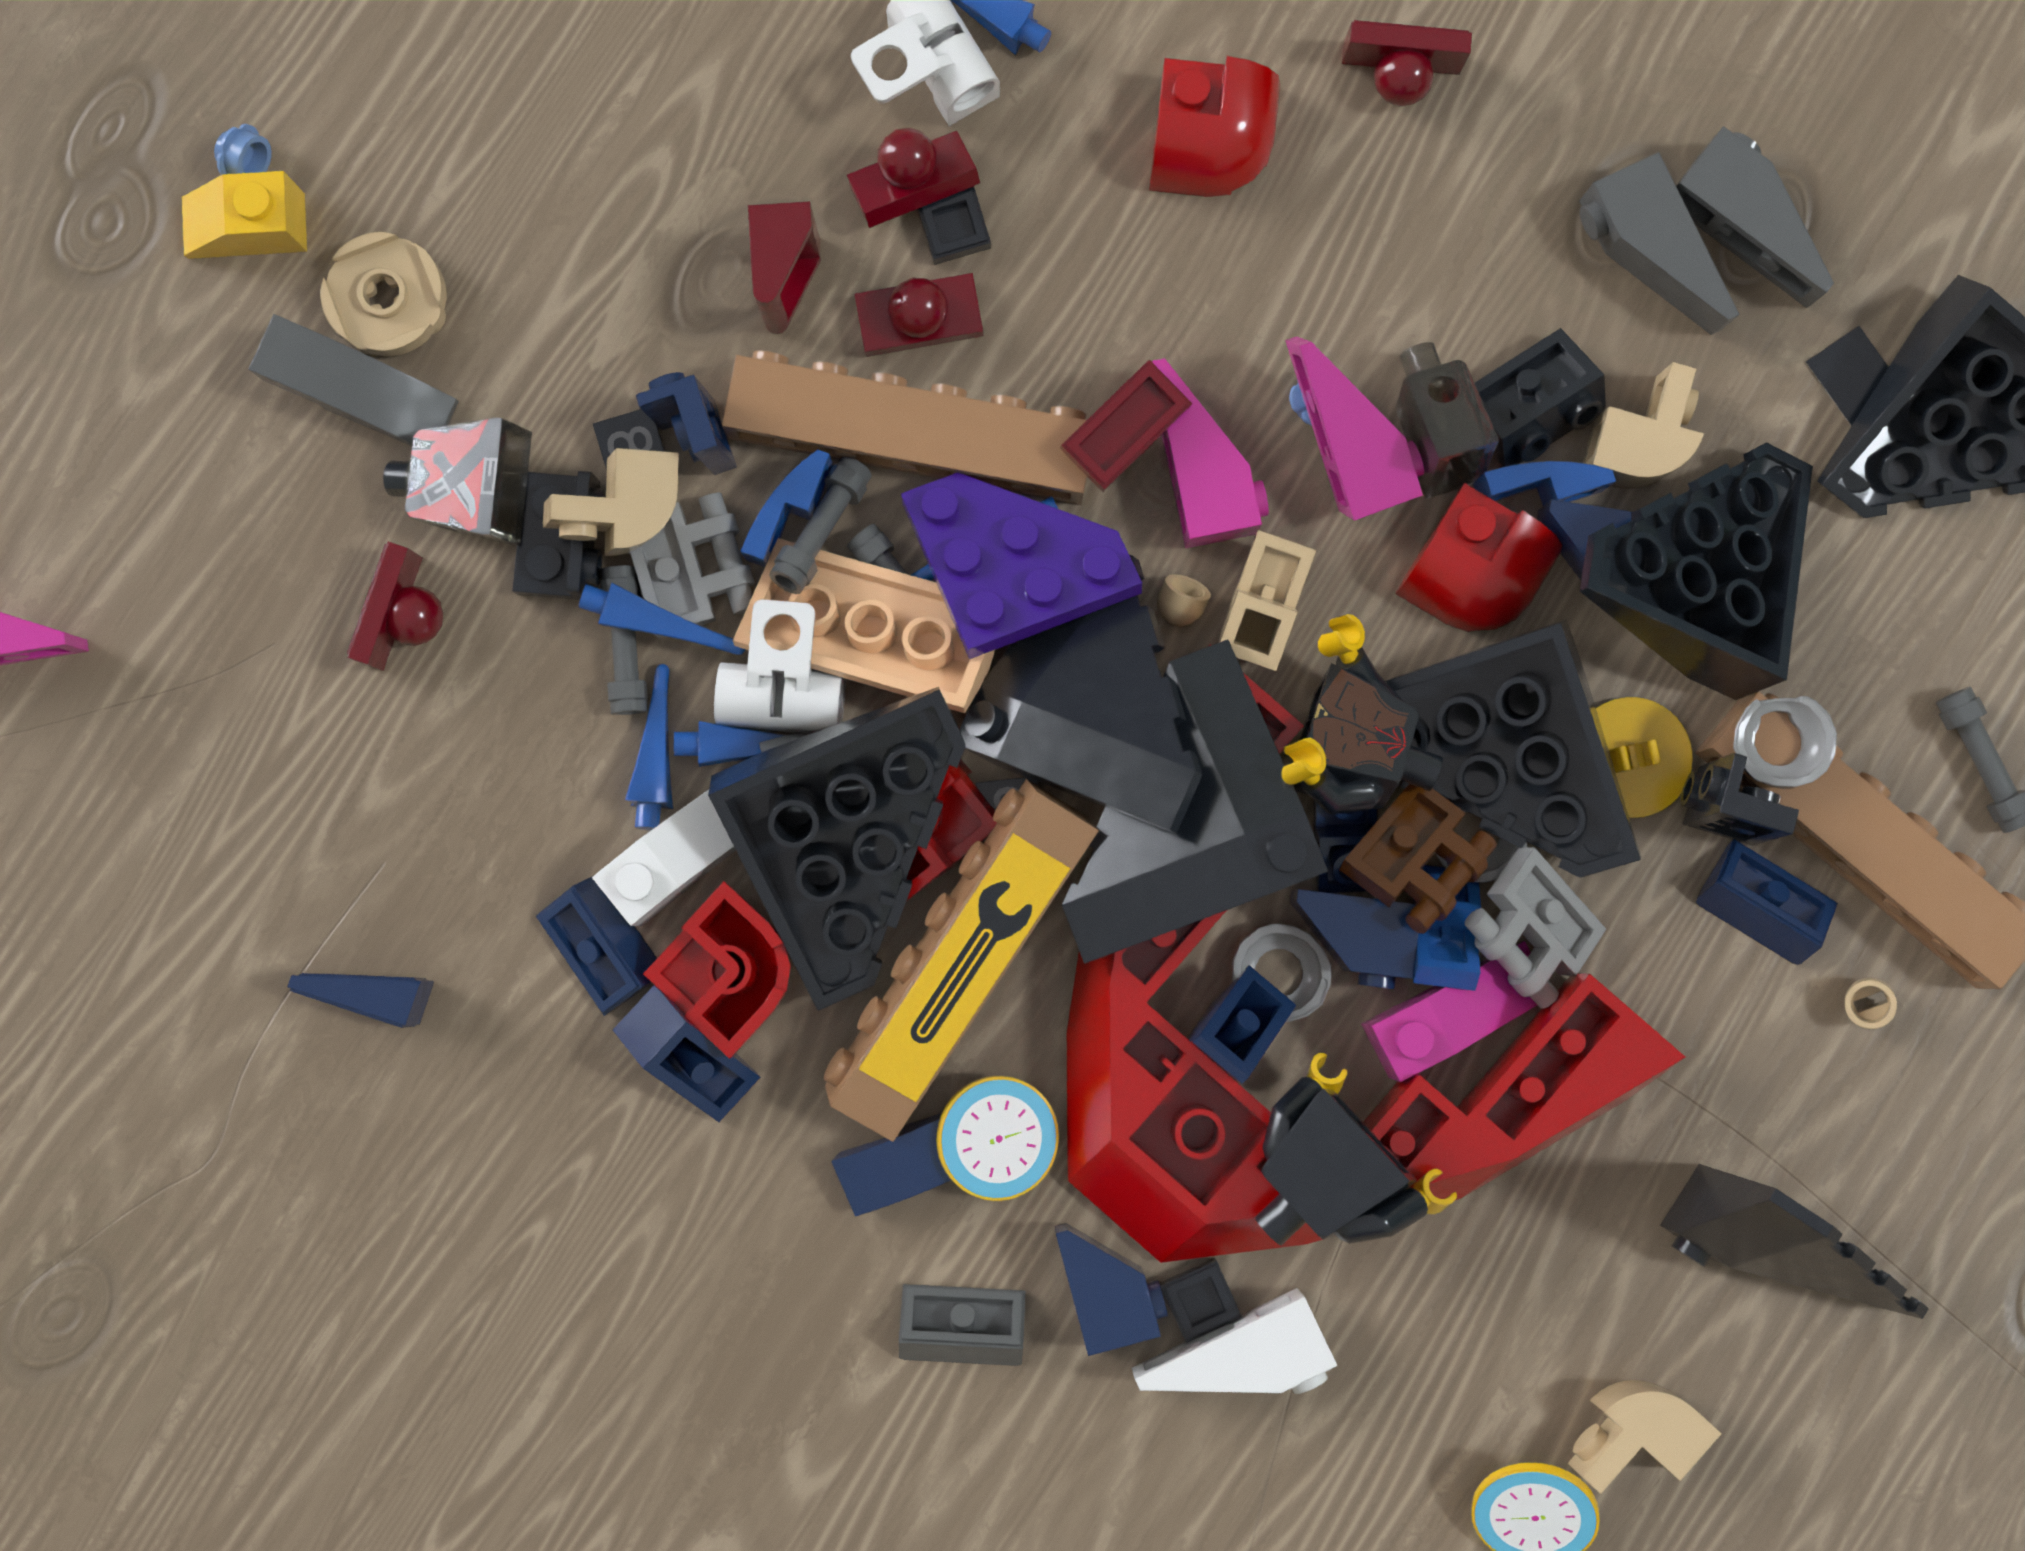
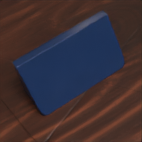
M1735 839L1727 845L1696 900V903L1703 909L1796 965L1802 964L1822 948L1838 904L1833 899Z
M592 877L570 887L536 915V918L604 1016L652 984L643 973L652 965L657 957L637 928L629 925Z

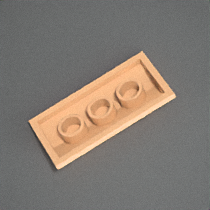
M780 538L777 539L733 638L734 646L749 650L752 610L756 601L764 599L808 603L815 610L811 669L907 697L939 687L949 709L962 713L966 712L989 673L995 650L969 659L936 582L820 550L815 557L818 571L808 586L804 587L800 594H793L776 585L769 575L775 565L774 560L782 547L785 545L793 547L795 545L794 542ZM775 616L766 624L764 630L765 640L773 649L780 651L788 650L798 642L800 626L790 616Z

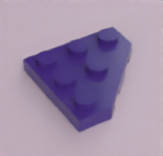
M959 472L901 493L903 507L969 659L1142 594V581L1117 530Z

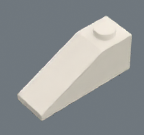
M709 790L645 834L592 877L630 926H643L736 851L708 796Z
M1296 1288L1242 1314L1241 1319L1188 1343L1184 1342L1132 1367V1372L1140 1391L1283 1393L1292 1388L1294 1394H1301L1324 1383L1328 1379L1325 1372L1336 1367L1337 1364L1304 1295Z

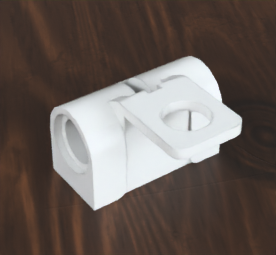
M891 0L886 9L888 29L859 45L851 53L854 67L876 102L880 104L887 103L925 81L933 94L937 108L948 126L1000 97L999 79L950 0ZM887 48L900 51L907 60L905 73L900 78L892 81L879 78L872 69V61L875 55Z
M764 599L755 602L752 610L748 664L721 662L718 667L714 696V718L716 724L741 729L812 734L843 722L846 679L818 670H810L815 625V610L812 605ZM775 616H790L800 626L799 640L788 650L780 651L773 649L765 640L764 630L766 624Z

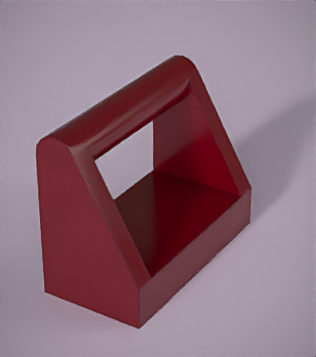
M810 201L748 205L753 294L766 328L773 334H780L786 331L821 262L820 237Z

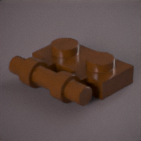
M1409 784L1344 859L1339 870L1389 908L1403 891L1414 898L1416 905L1406 916L1405 920L1414 931L1424 934L1436 920L1443 921L1456 907L1455 897L1467 882L1474 883L1488 867L1487 858L1496 848L1497 844L1493 837L1484 831H1477L1467 842L1454 832L1466 813L1433 788L1431 791H1427ZM1435 853L1443 858L1448 865L1437 880L1422 870Z

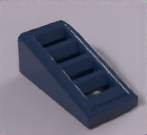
M302 973L300 975H291L287 987L291 988V992L385 1023L406 1028L420 1025L434 981L416 977Z

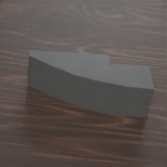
M273 314L248 369L267 383L315 402L325 410L415 448H427L432 443L413 439V436L419 430L433 429L446 431L459 402L456 398L387 364L276 314Z

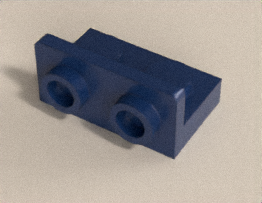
M675 372L657 377L649 382L650 390L636 395L639 408L661 430L674 428L682 450L689 451L694 463L701 461L714 475L737 468L727 435L722 427V420L716 402L694 374L685 377L684 373Z

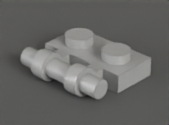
M720 492L699 498L698 501L704 520L688 525L682 506L677 502L669 521L660 532L644 545L630 552L644 599L700 626L716 621L710 598L717 595L727 594L733 615L744 614L753 596L750 587L755 584L750 565H743L735 535L739 533L735 515L727 513L723 496ZM711 542L720 572L703 576L694 546ZM655 635L658 639H659V638H662V637H666V636Z
M1535 847L1518 848L1487 893L1501 910L1496 920L1494 921L1484 909L1480 908L1469 914L1465 920V926L1476 937L1474 944L1488 960H1497L1509 973L1508 982L1519 995L1523 997L1530 996L1540 1008H1547L1557 1000L1559 995L1557 989L1548 981L1553 972L1556 971L1559 975L1577 976L1606 931V928ZM1521 934L1534 946L1528 957L1515 944Z

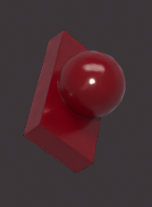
M1354 20L1350 24L1343 43L1342 64L1376 67L1374 72L1375 86L1382 98L1387 103L1398 107L1409 106L1422 100L1431 90L1434 80L1433 72L1460 75L1471 54L1472 33L1468 30Z
M913 128L895 129L884 138L878 148L877 163L846 175L853 195L869 228L980 184L977 168L957 130L930 140L922 131Z
M973 273L934 280L912 277L895 287L854 294L866 357L984 336Z
M1149 359L1061 445L1060 449L1104 492L1193 403Z
M389 541L387 544H384L347 651V658L384 671L394 640L403 645L417 646L427 643L437 635L443 625L441 602L433 592L424 587L413 586L423 557L407 547Z

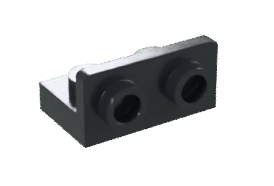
M1561 328L1474 383L1482 401L1481 405L1490 418L1499 439L1497 444L1498 460L1503 467L1537 459L1548 449L1550 444L1574 429L1579 430L1590 425L1606 407L1604 373Z
M578 471L577 476L524 472L512 591L517 595L580 600L586 584L598 586L600 583L601 549H594L595 540L578 541L559 538V529L543 528L544 502L551 494L606 498V489H600V481L589 471Z
M1731 753L1704 764L1698 768L1697 772L1692 771L1685 781L1680 800L1681 806L1687 808L1683 825L1732 840L1735 839L1752 846L1792 835L1799 810L1779 804L1781 796L1766 789L1745 786L1742 792H1738L1747 761V756L1738 753Z

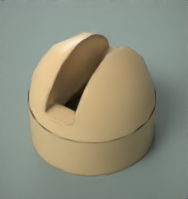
M1178 574L1168 575L1159 592L1158 609L1162 618L1169 624L1179 627L1186 626L1201 617L1211 597V593L1202 583L1195 579Z
M1860 979L1848 988L1845 995V1010L1848 1017L1862 1028H1881L1887 1025L1895 1016L1897 1010L1895 993L1887 983L1880 979ZM1881 991L1884 992L1887 1000L1869 1005L1857 1011L1854 1001Z

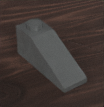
M1723 126L1676 184L1681 198L1696 226L1804 307L1808 308L1826 294L1834 282L1773 163L1761 154L1760 147L1750 137L1738 132L1732 133Z
M1659 152L1593 182L1579 200L1582 206L1580 208V219L1588 236L1592 240H1599L1607 256L1710 335L1721 331L1740 315Z

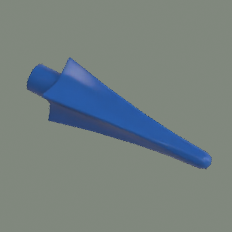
M951 0L987 29L1014 55L1017 54L1022 43L1040 53L1050 40L1051 30L1037 23L1038 20L1033 18L1035 4L1022 0Z
M611 583L609 592L587 584L584 587L579 608L601 615L598 624L602 626L681 639L735 655H742L745 652V649L734 646L733 638L683 619L614 583Z
M659 664L655 669L647 721L625 800L631 802L630 806L636 807L635 828L651 831L660 824L661 808L673 809L668 741L670 670L665 664Z
M699 721L698 732H674V756H698L699 767L746 760L761 753L760 742L784 735Z

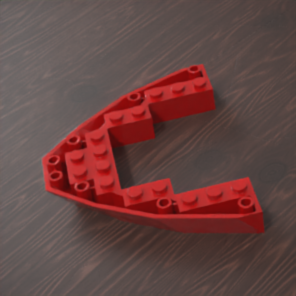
M1244 674L1280 754L1304 725ZM1226 911L1085 964L1080 952L1078 953L1066 1031L1068 1182L1160 1263L1306 1245L1323 1240L1305 1223L1281 1246L1271 1239L1257 1223L1255 1216L1279 1194L1261 1172L1263 1166L1268 1161L1265 1158L1262 1147L1271 1112L1147 1004L1149 999ZM1578 973L1577 976H1569L1557 990L1559 992L1557 1000L1549 1007L1542 1008L1458 1107L1451 1103L1421 1075L1416 1074L1402 1082H1397L1363 1122L1417 1181L1432 1169H1440L1443 1172L1429 1183V1189L1435 1197L1446 1199L1456 1192V1200H1459L1628 1100L1683 1060L1685 1056L1591 974Z

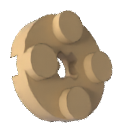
M386 232L367 233L344 244L332 258L335 263L329 270L327 280L323 277L320 289L322 308L335 332L363 354L389 357L408 353L423 345L432 334L437 333L443 327L446 319L444 309L447 300L444 277L436 262L426 250L416 243L401 239L396 234ZM384 280L391 288L399 287V295L394 298V304L385 309L380 304L370 305L369 298L377 294L376 284Z

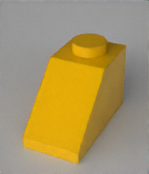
M284 171L222 174L182 196L184 256L188 259L307 252L305 193Z

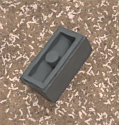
M903 1284L899 1358L914 1361L1021 1365L1026 1291Z

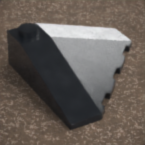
M1957 275L1916 323L1817 482L1863 518L1887 515L1888 504L1919 500V505L1924 509L1971 501V491L2002 486L2003 493L2007 495L2025 493V316L1991 287Z
M1767 442L1743 454L1744 461L1732 468H1729L1726 463L1688 483L1689 490L1675 498L1672 493H1669L1632 512V520L1618 528H1615L1614 524L1611 523L1588 535L1580 592L1688 679L1734 700L1784 682L1788 676L1813 466Z
M1129 555L1142 581L1145 578L1140 562L1133 555ZM1138 595L1012 643L984 679L960 728L966 743L965 749L1000 768L1176 834L1202 777L1197 754L1190 750L1183 752L1176 725L1178 726L1187 720L1175 680L1168 676L1162 678L1155 653L1165 649L1155 612L1147 605L1141 607Z
M1567 619L1385 680L1404 702L1415 707L1419 713L1411 745L1443 757L1442 767L1433 789L1454 805L1482 818L1479 825L1480 828L1520 848H1523L1527 841L1562 859L1558 866L1559 868L1579 878L1641 860L1591 690ZM1403 782L1401 787L1405 789L1409 783Z
M1228 639L1170 661L1163 677L1168 676L1175 680L1187 720L1178 726L1176 725L1183 752L1190 750L1197 754L1202 771L1201 780L1177 834L1107 807L1104 808L1096 827L1099 831L1089 847L1094 849L1079 884L1071 882L1062 903L1064 913L1084 964L1328 872L1293 784H1287L1282 779L1283 761Z
M939 687L768 749L711 775L708 796L818 1011L875 985L882 966V960L876 956L887 927H897L913 884L911 880L907 879V875L918 846L927 849L943 807V801L937 799L945 775L949 765L958 768L966 747L964 738Z
M1698 1164L1660 1225L1677 1236L1672 1244L1674 1249L1705 1267L1709 1259H1712L1733 1269L1923 1319L1929 1310L1918 1299L1912 1296L1910 1298L1904 1296L1907 1289L1890 1274L1883 1270L1879 1271L1876 1268L1873 1270L1872 1268L1876 1262L1859 1247L1850 1242H1840L1839 1240L1843 1234L1833 1225L1774 1187Z

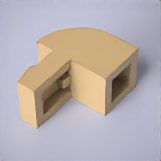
M1672 362L1658 374L1646 416L1609 406L1594 420L1583 463L1611 469L1616 479V482L1611 486L1641 488L1662 480L1687 462L1698 449L1704 433L1680 427L1681 424L1687 425L1690 422L1697 405L1699 391L1691 388L1696 368Z
M616 448L607 458L606 498L551 494L544 502L543 528L559 529V538L578 541L596 540L597 531L605 532V556L622 555L636 550L660 532L674 511L678 493L679 453Z
M1257 529L1239 583L1236 585L1218 643L1228 639L1237 658L1277 671L1298 613L1296 606L1316 549Z
M1642 1380L1622 1381L1607 1386L1590 1399L1608 1418L1601 1426L1593 1424L1580 1435L1573 1446L1575 1455L1567 1464L1601 1494L1642 1448L1664 1469L1681 1481L1722 1433L1687 1402L1664 1387Z

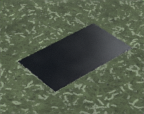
M1860 326L1806 361L1851 426L1889 368Z

